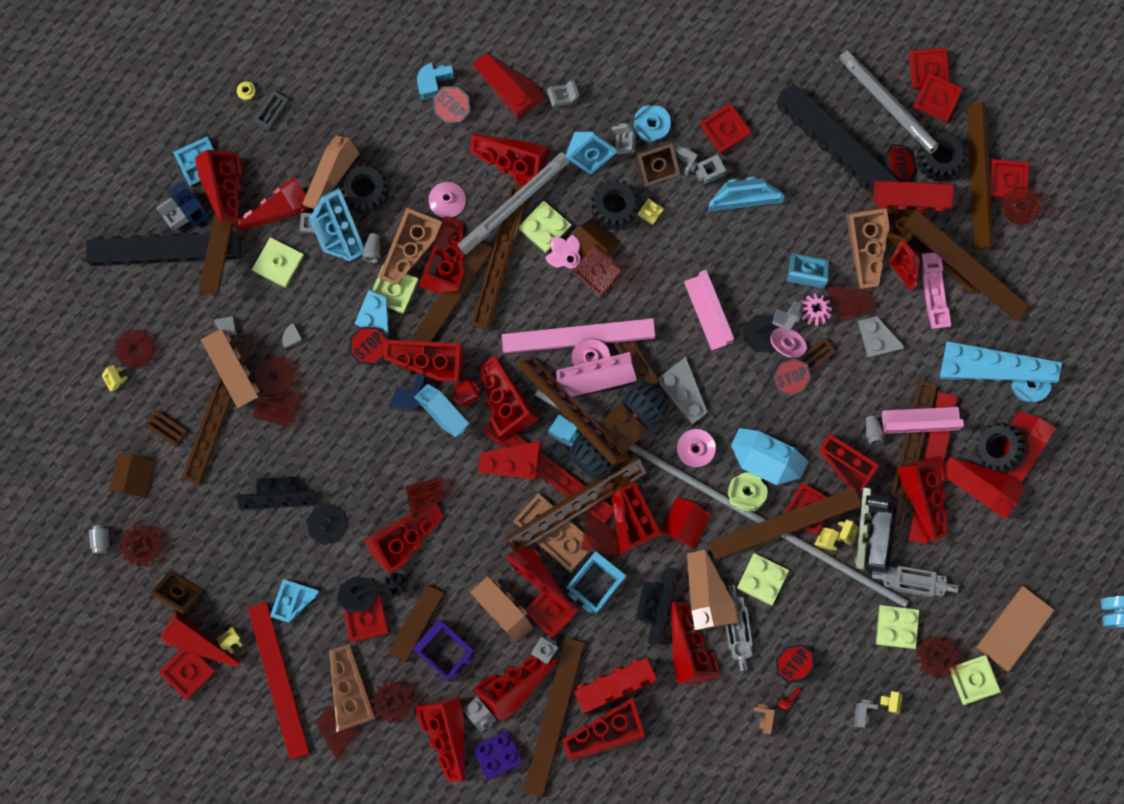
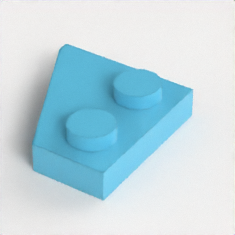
M369 289L355 324L360 327H378L389 339L388 297Z
M283 579L270 617L290 623L319 594V591Z

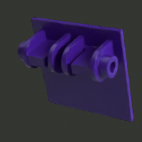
M508 730L472 747L486 780L493 779V777L501 773L503 774V772L509 771L523 763Z

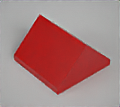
M676 497L660 528V532L694 549L711 514L696 503Z

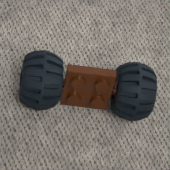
M639 381L632 384L626 390L623 404L619 403L598 425L626 452L647 432L644 426L654 427L664 421L669 411V404L654 386L646 381ZM584 435L573 442L570 449V457L586 475L594 480H599L612 472L615 465H612Z

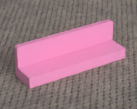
M707 270L701 271L697 277L686 280L684 284L711 350H715L732 344L734 337Z
M630 352L556 370L557 382L571 397L637 380Z
M958 407L885 410L882 412L884 434L957 431L964 427L963 419H960Z

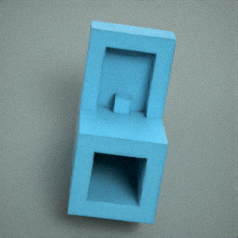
M429 63L421 68L417 76L421 100L435 96L438 92L436 82L454 79L452 66L441 65L437 69H433L432 63Z
M558 415L548 430V434L570 447L577 438L583 435L573 423L561 415Z

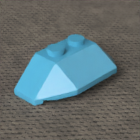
M749 177L743 181L731 179L721 187L710 201L708 211L783 203L784 193L763 178Z
M338 188L320 199L309 220L323 252L351 261L362 255L364 247L341 190Z
M739 428L731 444L741 469L774 485L801 479L809 462L795 448L760 431Z

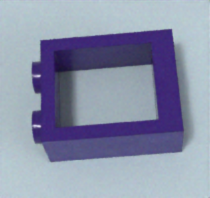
M440 620L413 647V650L448 682L450 679L454 681L461 673L459 669L464 664L466 666L469 665L474 659V650ZM442 630L467 652L448 674L423 652Z

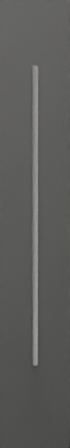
M537 390L536 397L559 409L541 390ZM636 444L629 449L756 523L767 520L753 511H743L732 506L729 501L730 498ZM788 533L781 536L899 605L906 607L908 600L795 535Z

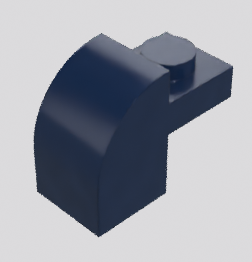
M184 180L168 190L193 227L209 217Z
M417 374L412 391L397 386L391 401L392 408L405 412H413L420 409L422 406L414 397L428 384L426 376Z

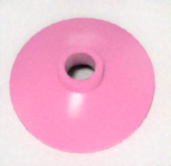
M443 182L436 185L429 194L431 210L442 218L445 216L452 218L459 215L466 204V196L463 189L452 182ZM446 195L451 197L448 201H445L443 198Z
M777 328L771 334L773 347L782 355L798 358L806 352V342L796 331Z
M594 338L580 341L572 351L574 366L610 357L608 347L602 341ZM594 352V355L589 356L587 353Z
M700 429L689 430L678 441V456L688 466H705L715 455V442L706 431ZM694 446L699 447V452H693L692 448Z

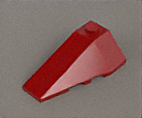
M447 216L444 217L418 287L434 293L458 291L464 275V253L457 246L463 240V222Z
M903 239L888 263L909 290L913 291L918 282L920 255L915 248H911Z
M432 500L365 538L364 542L376 561L388 573H392L407 563L410 559L409 557L420 547L425 537L433 531L443 518V515L435 500Z
M672 602L673 667L678 684H696L721 677L714 653H709L704 645L707 642L705 636H701L695 630L692 611L688 604L685 602Z
M459 697L445 698L416 706L420 726L423 732L428 731L432 739L429 744L431 748L435 747L440 755L438 762L448 782L464 781V716Z

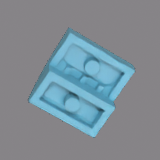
M208 137L173 152L189 186L200 182L194 158L206 149L214 150Z

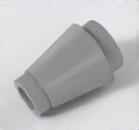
M369 234L362 252L363 260L366 262L376 263L380 258V236L378 234Z
M877 416L867 417L866 441L871 446L884 443L885 435Z

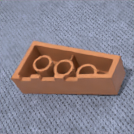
M220 329L202 338L201 342L234 403L239 408L258 398L257 393L260 391L255 382L251 383L248 379V376L251 374L246 365L241 366L238 360L241 358L236 348L232 349L229 343L232 341L227 331L223 332Z

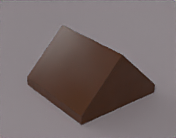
M672 141L636 153L635 162L645 187L680 175Z
M914 208L897 209L889 219V232L886 240L896 247L903 239L909 243L914 236L913 233L903 226L904 222L915 210ZM917 210L924 217L927 218L929 216L927 212Z
M593 218L580 225L574 234L580 243L578 252L580 257L594 270L620 244L615 237Z
M118 453L108 491L146 499L156 461L135 454Z
M170 571L150 594L180 613L189 616L204 590Z

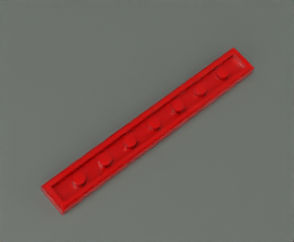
M938 392L934 408L955 407L957 396ZM950 431L929 432L924 459L941 455L944 465ZM914 508L907 541L927 545L929 535Z
M491 421L482 431L483 434L502 448L528 443L516 433L502 438L499 437ZM543 453L541 454L539 476L566 497H570L586 487ZM602 500L587 509L586 512L605 525L614 513L613 506Z
M265 602L249 607L247 609L289 759L292 760L308 755V746L272 618L270 617L268 604Z

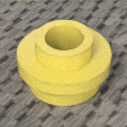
M242 82L238 85L237 94L241 99L250 100L254 97L256 90L252 83ZM249 88V91L244 93L243 89Z

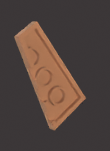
M350 645L330 650L337 732L374 720L375 717Z

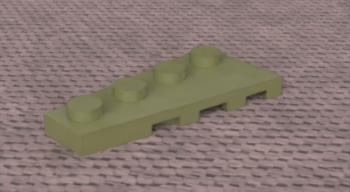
M863 488L858 552L855 556V565L858 570L869 573V570L866 568V559L873 512L869 510L868 503L871 493H877L870 488Z

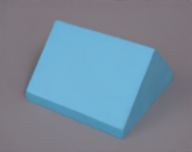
M574 132L566 158L591 175L617 153L618 150L594 132Z
M792 253L787 282L824 289L828 280L829 260Z

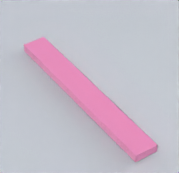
M652 318L502 334L503 353L511 354L575 347L577 343L588 338L598 339L604 344L655 339L654 320Z

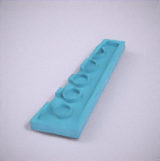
M947 341L939 379H975L982 381L987 379L995 381L1014 380V382L1058 383L1062 362Z

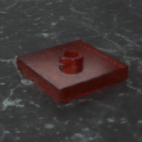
M595 244L572 273L600 298L624 269Z

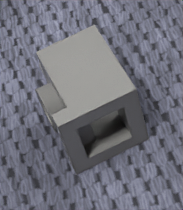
M717 154L698 163L695 173L699 181L703 180L704 184H707L720 177H724L726 169ZM711 170L712 173L708 175L706 171Z

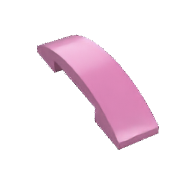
M935 252L921 254L923 288L931 328L951 327L942 277V258Z

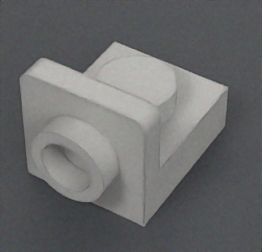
M862 700L861 703H856L854 727L865 728V724L869 722V712H866L867 709L876 710L879 705L873 704L874 701Z

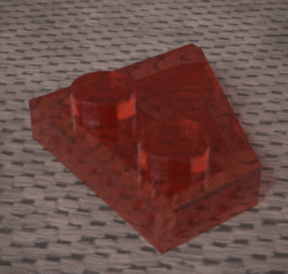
M826 288L839 322L876 308L868 290Z
M297 391L295 394L289 395L278 394L273 397H259L253 412V418L290 428L301 392Z
M443 477L405 486L412 518L447 496Z
M586 513L581 550L596 551L597 553L619 557L621 554L617 532L590 513Z
M327 706L316 721V725L333 755L339 760L360 727L356 725L337 732L335 711Z

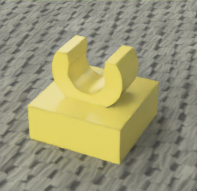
M648 198L638 212V216L654 225L664 211V208Z
M114 365L109 366L102 374L110 392L118 389L120 384L124 383L127 379V376H119V373L123 370L122 367L115 369Z
M846 520L845 523L838 522V525L843 528L838 533L839 538L846 544L853 545L860 528L849 520Z
M822 527L814 545L823 549L837 550L833 545L835 540H841L838 536L839 532Z
M233 627L217 638L221 648L224 651L227 649L231 654L234 653L231 645L236 643L239 647L242 646L239 640L240 637Z
M891 691L890 697L881 696L880 704L889 706V712L900 714L903 695L899 692Z

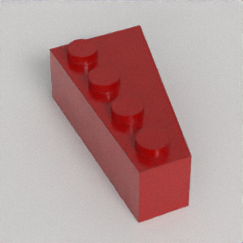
M874 180L872 203L878 204V208H890V205H897V209H908V206H915V210H927V207H934V211H945V208H952L954 185L940 182L919 183L912 181Z
M641 658L631 661V665L626 668L620 666L612 670L613 674L605 676L603 674L594 678L595 682L589 685L585 682L576 686L577 690L574 691V694L583 714L654 683L657 679L648 659L641 660Z
M631 698L604 716L597 718L589 725L562 739L568 762H572L644 740L645 735L634 700Z

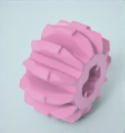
M817 294L813 295V299L808 295L806 301L801 302L802 308H800V312L804 314L802 320L808 318V325L814 321V325L818 326L819 321L825 324L826 319H830L831 315L828 312L832 311V307L828 306L830 300L823 301L824 295L820 299H818ZM815 307L819 308L817 313L813 312Z

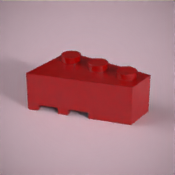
M828 434L818 450L849 489L855 488L858 497L879 466L831 434Z
M543 441L480 453L478 472L536 480L539 478Z
M636 482L619 488L611 495L620 554L653 541L661 534Z

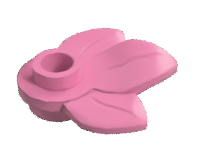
M571 235L567 241L560 237H552L551 249L553 252L545 257L546 261L554 267L565 266L570 269L577 267L581 260L578 253L580 249L579 240L574 235ZM570 255L574 257V261L572 263L568 262L567 260L568 256Z

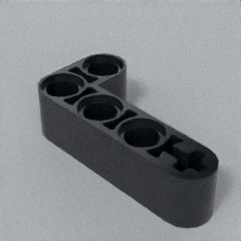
M871 493L869 497L868 507L873 512L866 559V568L869 571L887 573L890 567L898 506L897 498L891 495Z

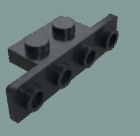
M296 476L257 479L256 493L237 495V502L240 510L316 505V496L314 490L296 491Z
M676 568L664 569L661 586L651 582H644L635 620L652 624L648 644L660 645L663 640V630L668 619L669 604L673 598V587L677 581Z

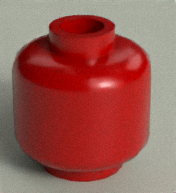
M464 379L453 387L454 394L452 398L457 405L462 404L464 407H468L480 399L479 393L481 391L474 380Z

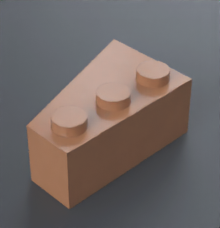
M487 576L470 593L489 615L496 620L500 627L510 635L512 640L517 643L533 628L526 618L528 613L520 605L516 607L513 604L514 598L508 592L504 594L501 591L503 587L496 579L491 581Z

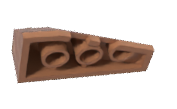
M336 135L325 149L304 199V206L315 209L320 199L333 190L360 154L350 138Z
M406 208L379 279L397 285L434 242L442 221Z
M887 208L846 213L859 288L879 286L886 239L889 232Z
M700 550L687 553L691 611L695 630H706L739 623L736 603L728 593L724 581L721 580L717 573V569L708 552Z

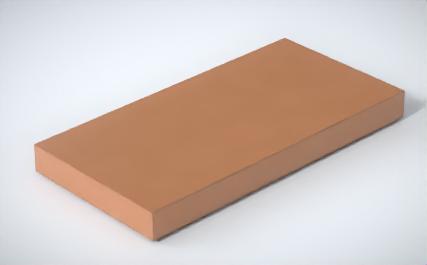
M538 493L514 519L513 523L520 528L554 506ZM571 521L566 522L536 541L541 548L569 573H572L596 546V543Z
M1022 586L975 648L1006 672H1009L1054 612V609Z

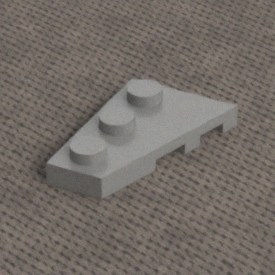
M684 357L658 378L660 380L658 385L693 425L707 414V410L688 361Z

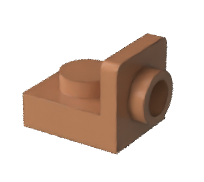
M759 704L758 707L753 708V712L764 714V717H760L759 729H762V734L770 735L775 710H770L768 705Z

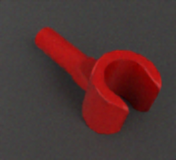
M797 687L788 700L782 697L777 707L787 710L793 699L801 692V689Z

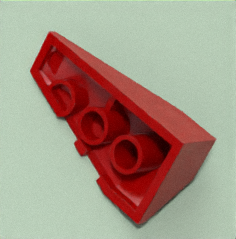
M488 53L472 63L474 68L517 120L547 98L534 82Z
M472 134L470 149L471 153L488 164L494 163L500 168L499 171L505 174L507 172L514 177L513 181L523 186L546 167L549 147L533 142Z
M206 149L194 158L198 177L219 221L236 222L238 220L239 200L237 199L238 191L240 190L239 176L242 173L239 154L232 151Z
M293 177L274 190L275 195L269 199L264 198L258 209L249 210L233 224L236 229L242 231L306 213L309 210V207L303 205L306 194L297 179Z
M385 340L384 359L438 381L458 382L463 367L464 346L460 343Z
M493 356L480 366L483 386L486 389L488 398L486 401L491 413L490 420L499 437L502 438L525 431L539 420L531 404L496 356Z
M1018 411L1010 425L1020 429L1022 434L1026 435L1027 439L1025 441L1029 442V447H1026V449L1029 450V455L1025 454L1027 460L1021 462L1022 466L1020 468L1015 467L1016 471H1008V473L1004 474L1010 475L1021 483L1056 428L1039 417ZM1008 437L1006 438L1002 457H1004L1010 449V441Z
M941 455L911 462L899 467L898 470L903 488L931 540L936 541L947 536V512L944 510L943 499H946V492H943V481H946Z
M949 457L943 465L947 479L1004 519L1008 517L1018 503L1025 487L1010 475L953 457Z
M523 547L506 556V560L517 573L573 615V609L541 561V555L535 549L529 550L527 547Z
M175 610L161 632L162 641L167 646H174L177 649L238 667L239 659L229 653L227 649L224 651L219 643L214 645V640L206 632H198L197 625Z
M532 656L524 660L522 666L518 668L510 666L506 668L507 673L498 677L493 674L473 689L489 711L503 722L520 708L555 665L557 659L552 656L549 663L546 664Z

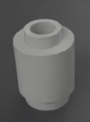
M104 525L92 526L93 529L89 530V543L92 554L108 553V548H110L109 529L104 528Z

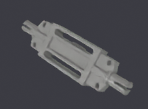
M897 566V568L889 567L887 573L872 572V579L883 580L884 587L894 589L893 591L928 597H942L946 591L958 592V585L947 583L946 576L936 575V572ZM902 571L911 572V573H916V574H922V575H928V576H930V577L921 576V575H915V574H909V573H904V572H902Z
M731 585L727 586L728 593L736 603L739 623L731 624L734 644L730 643L728 625H725L728 648L731 649L732 659L739 660L740 672L748 671L746 659L752 656L751 646H753L748 611L744 604V598L736 594V585H732V589ZM742 612L745 613L749 642L746 641L745 637L746 631Z

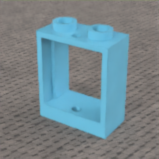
M427 384L414 397L439 426L454 437L461 435L469 425L448 399L431 385Z
M595 551L566 587L567 595L575 602L577 599L583 603L582 607L590 614L592 612L597 614L626 578V575ZM593 563L616 580L596 606L574 589Z

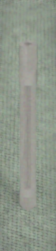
M848 50L840 55V60L846 68L930 154L938 149V143Z
M562 152L558 154L535 177L457 244L459 249L465 255L470 252L493 229L570 162L566 155Z

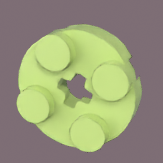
M748 472L742 473L733 478L728 487L730 504L743 511H756L767 498V487L760 477ZM746 488H749L750 492L753 494L747 496L745 495V493H743V491H745Z

